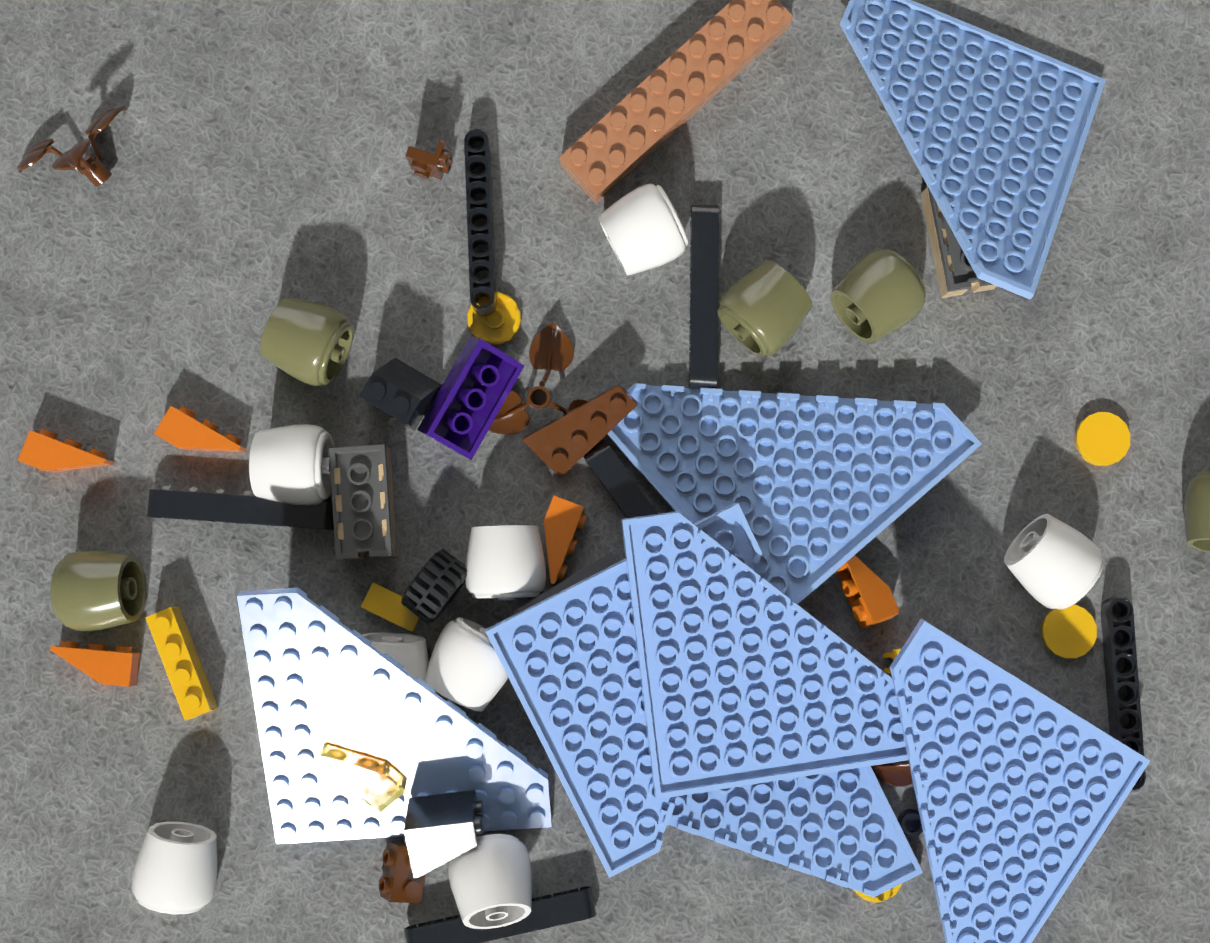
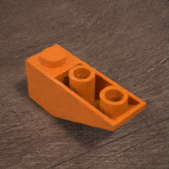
M183 405L179 409L170 406L154 432L158 437L183 450L246 451V448L240 445L242 442L240 438L229 432L226 436L217 432L219 426L207 419H204L203 422L194 418L196 413Z
M41 428L40 433L32 430L29 431L17 460L48 472L110 466L114 462L106 459L107 453L95 448H91L90 452L81 449L82 443L66 438L65 442L56 439V433Z
M554 495L544 519L550 581L556 584L557 579L562 581L568 566L563 563L567 554L572 555L578 540L573 539L577 528L583 529L587 514L583 513L585 509L583 506Z
M855 555L836 571L841 582L842 592L848 598L852 607L853 617L861 629L888 621L900 613L889 586Z
M61 641L60 645L50 646V651L100 684L126 687L137 685L140 652H132L131 646L116 645L115 650L105 649V644L88 643V648L77 647L78 642Z

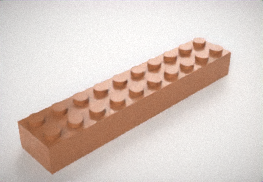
M732 0L559 157L560 166L597 204L789 29L793 15L778 0Z

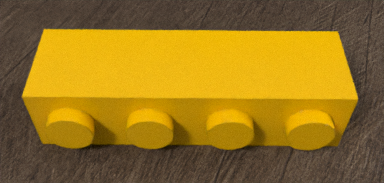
M170 607L145 617L184 720L187 721L218 709L180 607Z

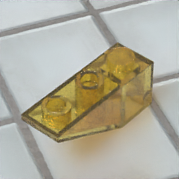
M330 742L323 743L319 756L323 766L338 775L348 788L354 789L362 796L367 805L373 806L380 813L405 793L407 776L387 759Z

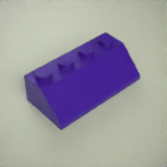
M470 336L417 430L472 460L525 365L481 338Z

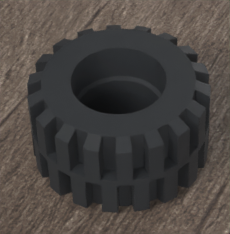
M445 549L436 552L412 580L403 594L401 604L427 624L435 621L465 584L467 577L466 565Z

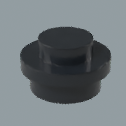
M906 809L899 814L897 820L905 836L916 837L923 832L919 811Z

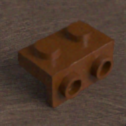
M443 140L439 141L435 154L408 146L405 155L411 170L414 171V175L423 179H429L431 176L442 180L444 173L448 174L450 172L453 158H450V151L446 141Z
M388 841L382 855L384 869L383 876L379 880L380 896L389 902L421 903L425 875L413 878L407 844Z

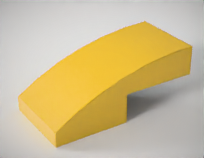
M374 582L361 605L362 608L411 632H414L420 620L417 615L401 604L402 595Z

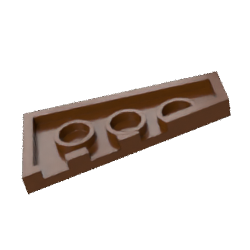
M617 384L590 399L580 407L567 412L564 416L549 422L539 430L524 436L522 441L561 478L638 405V402L620 384Z

